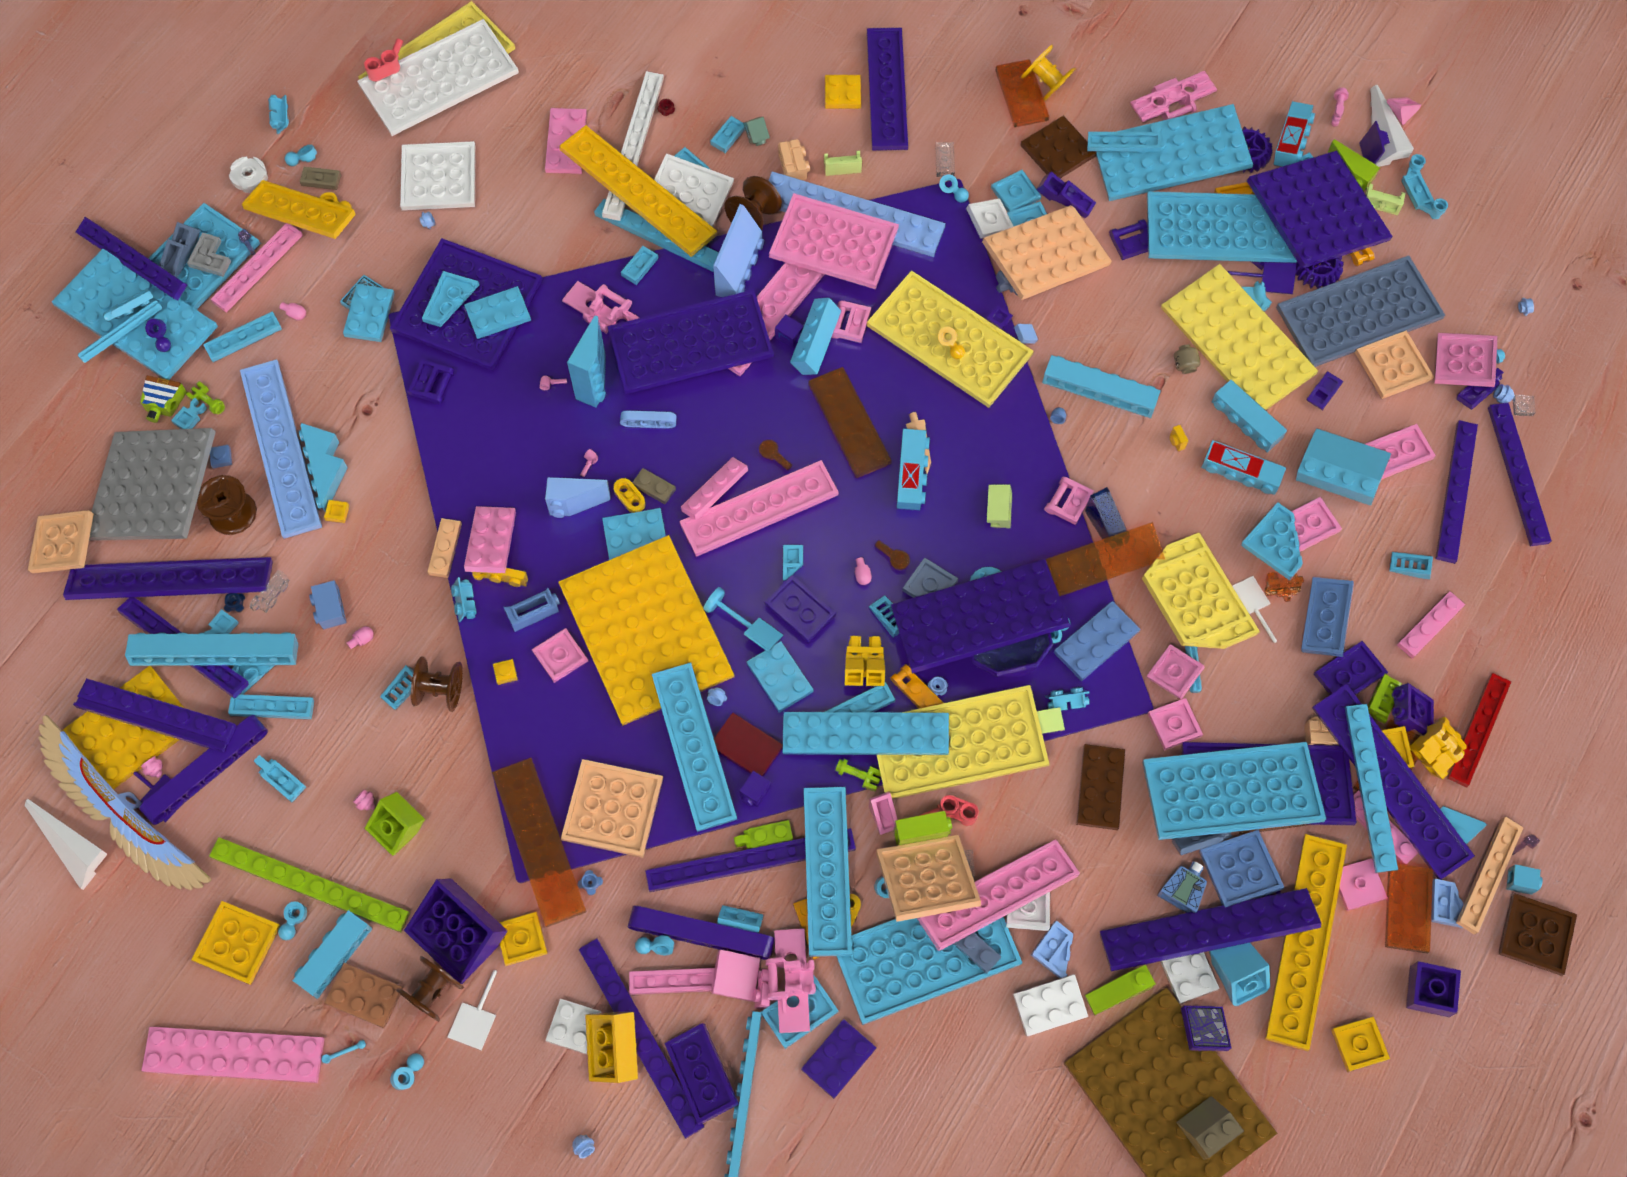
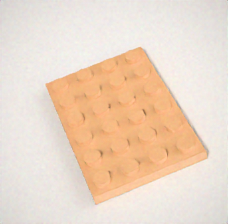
M1071 205L985 237L982 241L1021 300L1107 267L1112 262L1077 210Z

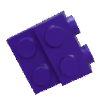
M1409 683L1395 687L1392 693L1395 703L1392 715L1394 716L1395 724L1400 727L1405 726L1407 732L1415 729L1422 735H1425L1427 733V726L1434 724V700Z

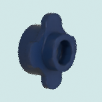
M227 594L225 596L226 605L224 610L226 612H242L244 610V594Z

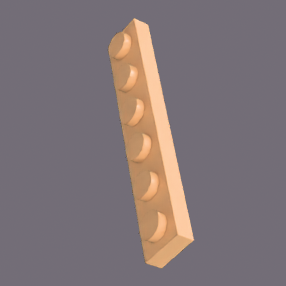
M1507 817L1500 820L1456 921V924L1472 934H1476L1480 930L1523 830L1522 826Z

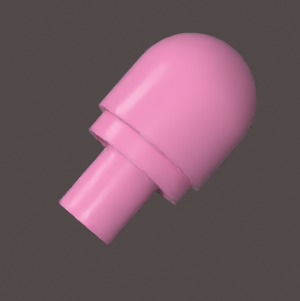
M282 302L280 304V309L286 311L288 317L295 320L305 318L306 310L304 307L296 303L286 304Z
M863 557L857 558V567H855L854 571L856 581L860 585H867L872 579L870 568L868 565H865Z
M366 626L361 627L354 632L353 638L346 644L350 649L357 645L364 646L372 640L373 630Z

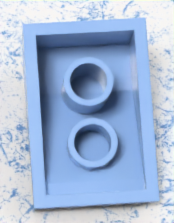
M548 477L545 500L550 515L562 518L610 501L611 495L607 480Z

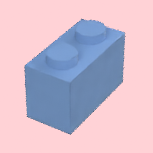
M335 580L311 586L312 594H309L312 606L316 608V612H313L316 624L319 623L323 630L346 624L340 590Z

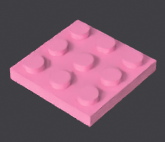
M1438 333L1434 384L1494 387L1496 379L1497 336Z

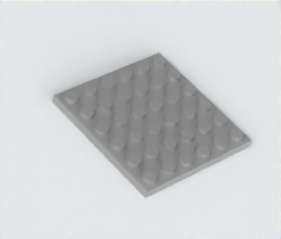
M212 428L115 432L91 511L94 515L89 541L187 539L216 431Z

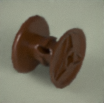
M750 176L743 182L745 197H729L725 202L724 209L726 216L732 223L739 205H744L762 230L764 226L762 213L768 215L777 213L781 209L782 200L777 189L768 180L758 176Z
M219 475L206 481L200 488L197 499L198 509L204 516L209 518L210 525L215 531L224 535H235L246 530L255 520L257 512L255 501L250 495L245 493L244 486L238 479L229 475Z
M421 656L415 665L411 683V703L413 707L421 703L425 693H431L434 697L445 695L447 708L453 712L458 705L462 689V663L456 662L451 669L450 675H443L440 671L428 673V662L425 657Z
M420 956V961L431 970L423 980L418 981L419 986L412 995L400 988L395 989V991L416 1008L439 1022V1016L430 1010L429 1007L437 997L440 998L442 996L440 993L447 983L458 989L465 987L444 970L423 956Z

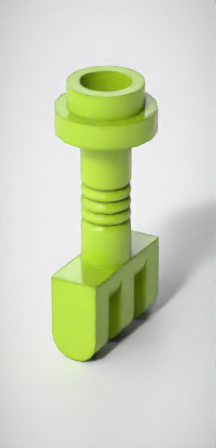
M200 381L196 383L200 388L199 390L194 386L191 388L192 392L195 393L194 395L190 392L185 394L190 400L196 398L198 401L200 399L209 405V410L213 414H221L225 409L223 401L220 399L214 400L206 394L209 389Z
M839 759L835 769L839 775H843V772L856 776L864 780L863 788L876 792L877 786L870 784V782L879 784L880 779L874 777L873 774L881 777L880 770L870 766L868 772L847 765L848 760Z

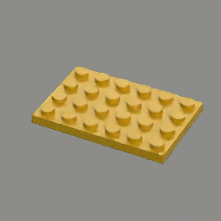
M148 666L120 687V689L184 708L152 666ZM88 711L62 730L113 790L133 776L134 772L141 770V765L154 756L158 757L179 741V739Z

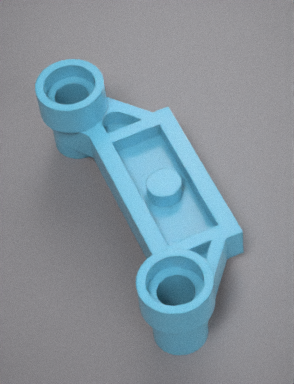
M1415 154L1411 157L1407 174L1403 176L1401 181L1415 209H1420L1430 214L1432 219H1439L1446 212L1448 203L1441 198L1434 201L1420 173L1426 160L1424 156Z

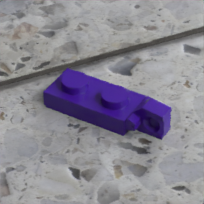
M1499 368L1496 369L1494 387L1467 386L1457 395L1456 400L1472 410L1500 385L1499 381L1502 380L1504 372Z

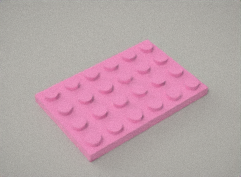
M793 193L769 252V258L876 289L899 229V224Z

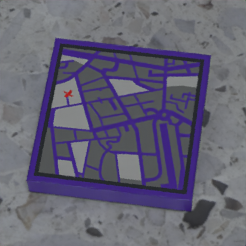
M1183 1006L1181 1008L1189 1050L1229 1051L1232 1049L1223 1007Z

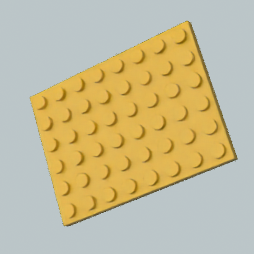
M669 535L558 582L622 726L661 709L652 677L654 673L691 663L700 692L734 678V673Z

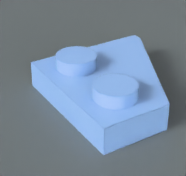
M1440 879L1431 880L1430 922L1463 928L1456 924L1464 904L1459 898V892L1454 882Z
M1054 921L1049 931L1046 932L1031 953L1034 959L1059 979L1067 976L1066 970L1070 960V946L1073 940V933L1058 921Z

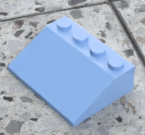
M741 204L713 265L716 296L720 297L744 292V283L751 276L752 270L750 269L757 262V252L762 250L764 245L761 229L744 205Z

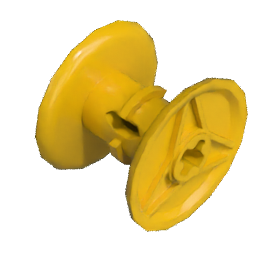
M1053 44L1020 77L1023 79L1032 71L1035 72L1040 78L1039 81H1043L1051 89L1044 96L1043 101H1046L1076 70V68H1071L1063 76L1056 68L1057 65H1053L1046 58L1053 49Z

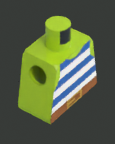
M146 376L141 405L148 412L146 417L148 421L157 423L160 415L173 416L187 393L182 383Z

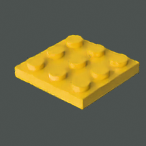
M221 901L191 960L251 985L280 925Z

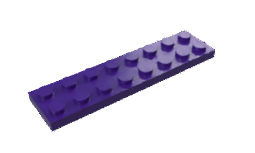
M867 28L872 151L908 150L902 28Z

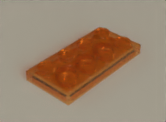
M1030 59L997 65L995 69L1014 128L1049 121V114L1034 71L1027 77L1020 78L1030 67Z
M1397 864L1398 870L1388 871L1385 947L1428 954L1430 953L1433 870Z

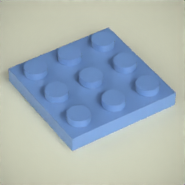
M1259 830L1208 846L1199 851L1222 906L1228 907L1284 889L1282 880Z

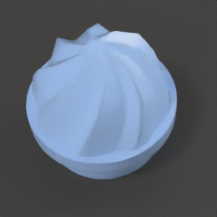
M1501 384L1495 390L1493 397L1499 403H1508L1513 400L1514 392L1509 385Z
M579 1135L572 1142L573 1152L579 1158H586L595 1150L593 1139L587 1135Z

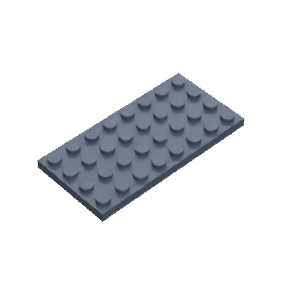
M1410 256L1278 303L1276 307L1302 354L1314 367L1354 353L1356 349L1406 330L1407 332L1442 320L1445 317L1443 310Z

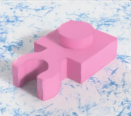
M767 969L758 971V986L754 989L752 997L753 1002H755L754 1009L763 1010L770 1006V1000L767 999V994L769 993V974Z

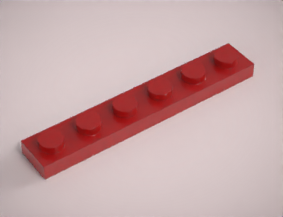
M1494 673L1489 676L1463 739L1467 745L1466 749L1463 750L1464 756L1453 764L1447 779L1466 788L1470 785L1511 681Z

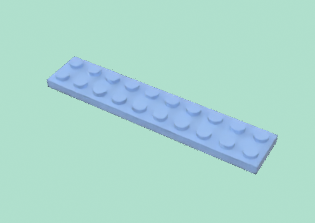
M773 171L768 180L780 194L782 205L779 211H787L793 193L893 222L899 224V229L892 245L934 257L946 223Z
M278 360L241 369L240 373L282 537L285 539L322 528Z

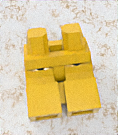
M850 636L849 646L846 648L845 685L863 686V677H866V686L885 685L884 652L879 636L869 637V647H861V636Z
M1446 717L1437 719L1435 724L1427 726V733L1424 736H1420L1410 745L1411 751L1418 760L1422 761L1421 763L1428 772L1442 780L1448 775L1447 771L1449 768L1463 758V750L1467 746L1461 739L1462 736L1451 727Z

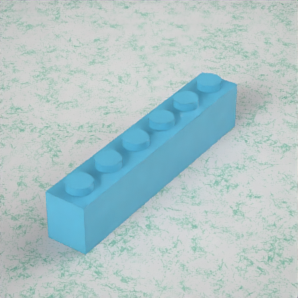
M1053 355L1050 357L1042 381L1044 384L1148 418L1152 417L1161 391L1153 386L1142 385L1135 380H1127L1116 374H1108L1098 368H1090L1079 362H1071L1063 357Z

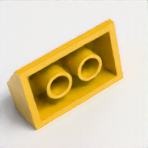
M634 1012L586 1014L589 1081L621 1083L638 1079Z

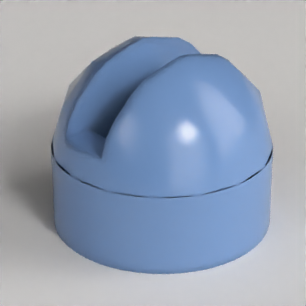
M1061 407L1055 408L1051 413L1050 420L1055 424H1063L1066 420V411Z

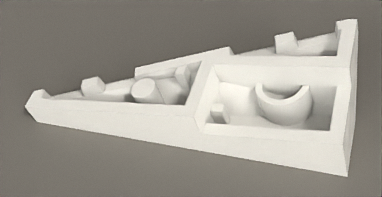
M1375 85L1370 89V107H1372L1371 126L1377 121L1379 129L1387 132L1390 142L1384 145L1385 152L1375 164L1380 167L1390 165L1392 160L1408 158L1414 148L1388 105L1379 86Z
M27 799L25 807L78 886L84 890L96 875L94 870L106 857L107 853Z

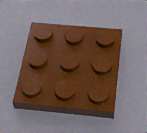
M1064 115L1021 141V147L1046 175L1053 172L1060 179L1096 157L1097 151H1087L1088 142Z
M1514 893L1511 896L1499 955L1560 976L1565 975L1577 914Z

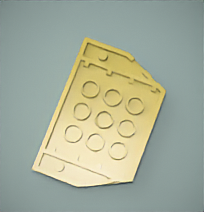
M1200 533L1167 545L1142 577L1143 582L1181 646L1225 649L1254 637L1260 632Z

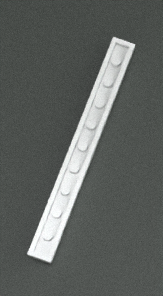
M646 71L621 154L636 166L640 159L664 80L663 74ZM611 191L608 193L602 217L621 221L626 204Z

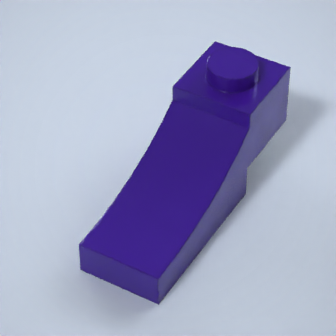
M1053 172L1045 175L1036 189L1049 201L1053 200L1067 207L1073 206L1083 218L1089 216L1096 204L1093 199L1069 180L1067 182L1062 181Z

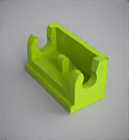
M1384 674L1379 680L1368 704L1370 716L1384 724L1387 722L1394 705L1392 693L1395 687L1402 685L1401 682L1389 677L1387 674Z

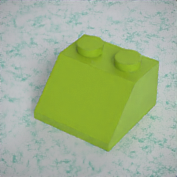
M395 792L380 799L365 829L394 856L418 833L425 818L398 792Z

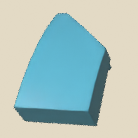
M783 545V581H786L803 566V545Z

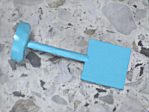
M718 587L711 594L703 607L708 613L714 611L717 606L722 608L748 627L744 635L767 652L783 637V634L761 618H758L751 624L723 604L721 601L725 591L721 587Z

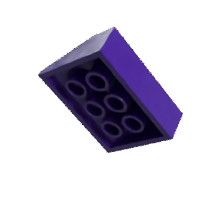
M451 878L435 880L404 929L422 949L460 984H463L493 953L508 932Z

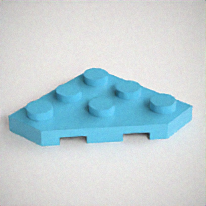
M1277 502L1245 538L1241 546L1290 581L1302 567L1303 562L1299 551L1300 545L1294 523V513Z

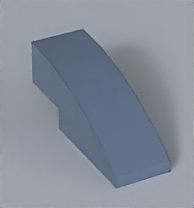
M177 222L172 240L167 239L159 266L175 277H178L195 247L201 230Z

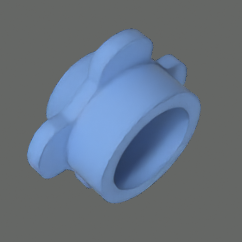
M587 870L582 879L578 881V887L585 889L588 895H594L597 887L603 884V879L597 877L591 870Z

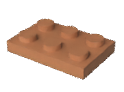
M343 963L324 1003L385 1028L400 997V994L395 989L400 988L403 990V987Z

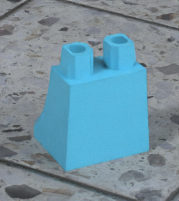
M1251 943L1209 951L1211 963L1234 1006L1250 1001L1269 990V964Z

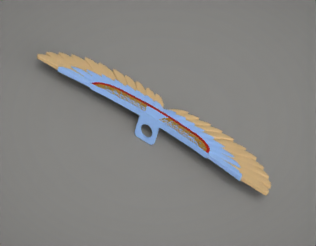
M43 716L44 725H39V731L42 735L39 736V740L43 745L40 749L47 758L44 762L52 770L50 772L51 775L62 782L58 785L67 792L66 795L69 798L76 800L74 803L77 806L85 807L82 811L91 815L90 818L94 820L111 819L110 836L113 841L116 840L120 849H124L127 857H131L132 861L139 865L145 873L150 871L157 881L161 879L167 886L173 884L178 889L184 887L192 890L193 887L202 888L204 886L202 882L209 883L211 881V878L194 863L195 861L169 842L167 838L133 810L140 808L142 804L133 793L117 794L88 759L82 755L67 734L49 716ZM126 797L132 798L136 804L127 801Z

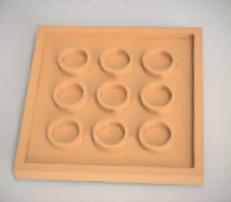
M582 759L561 840L643 858L663 776Z
M959 835L877 849V858L896 922L981 906V900Z

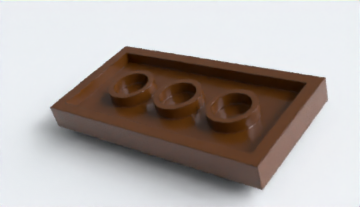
M1084 744L1076 825L1118 831L1125 749Z

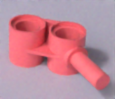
M396 39L392 50L384 51L381 54V59L376 57L366 59L364 66L371 81H380L399 72L398 53L402 47L403 40Z
M947 795L942 798L937 808L921 815L945 811L946 817L950 816V818L959 820L965 826H971L976 822L979 810L973 803ZM950 803L954 806V809L948 811L943 805ZM967 810L971 811L974 814V817L967 818L964 816L963 812Z

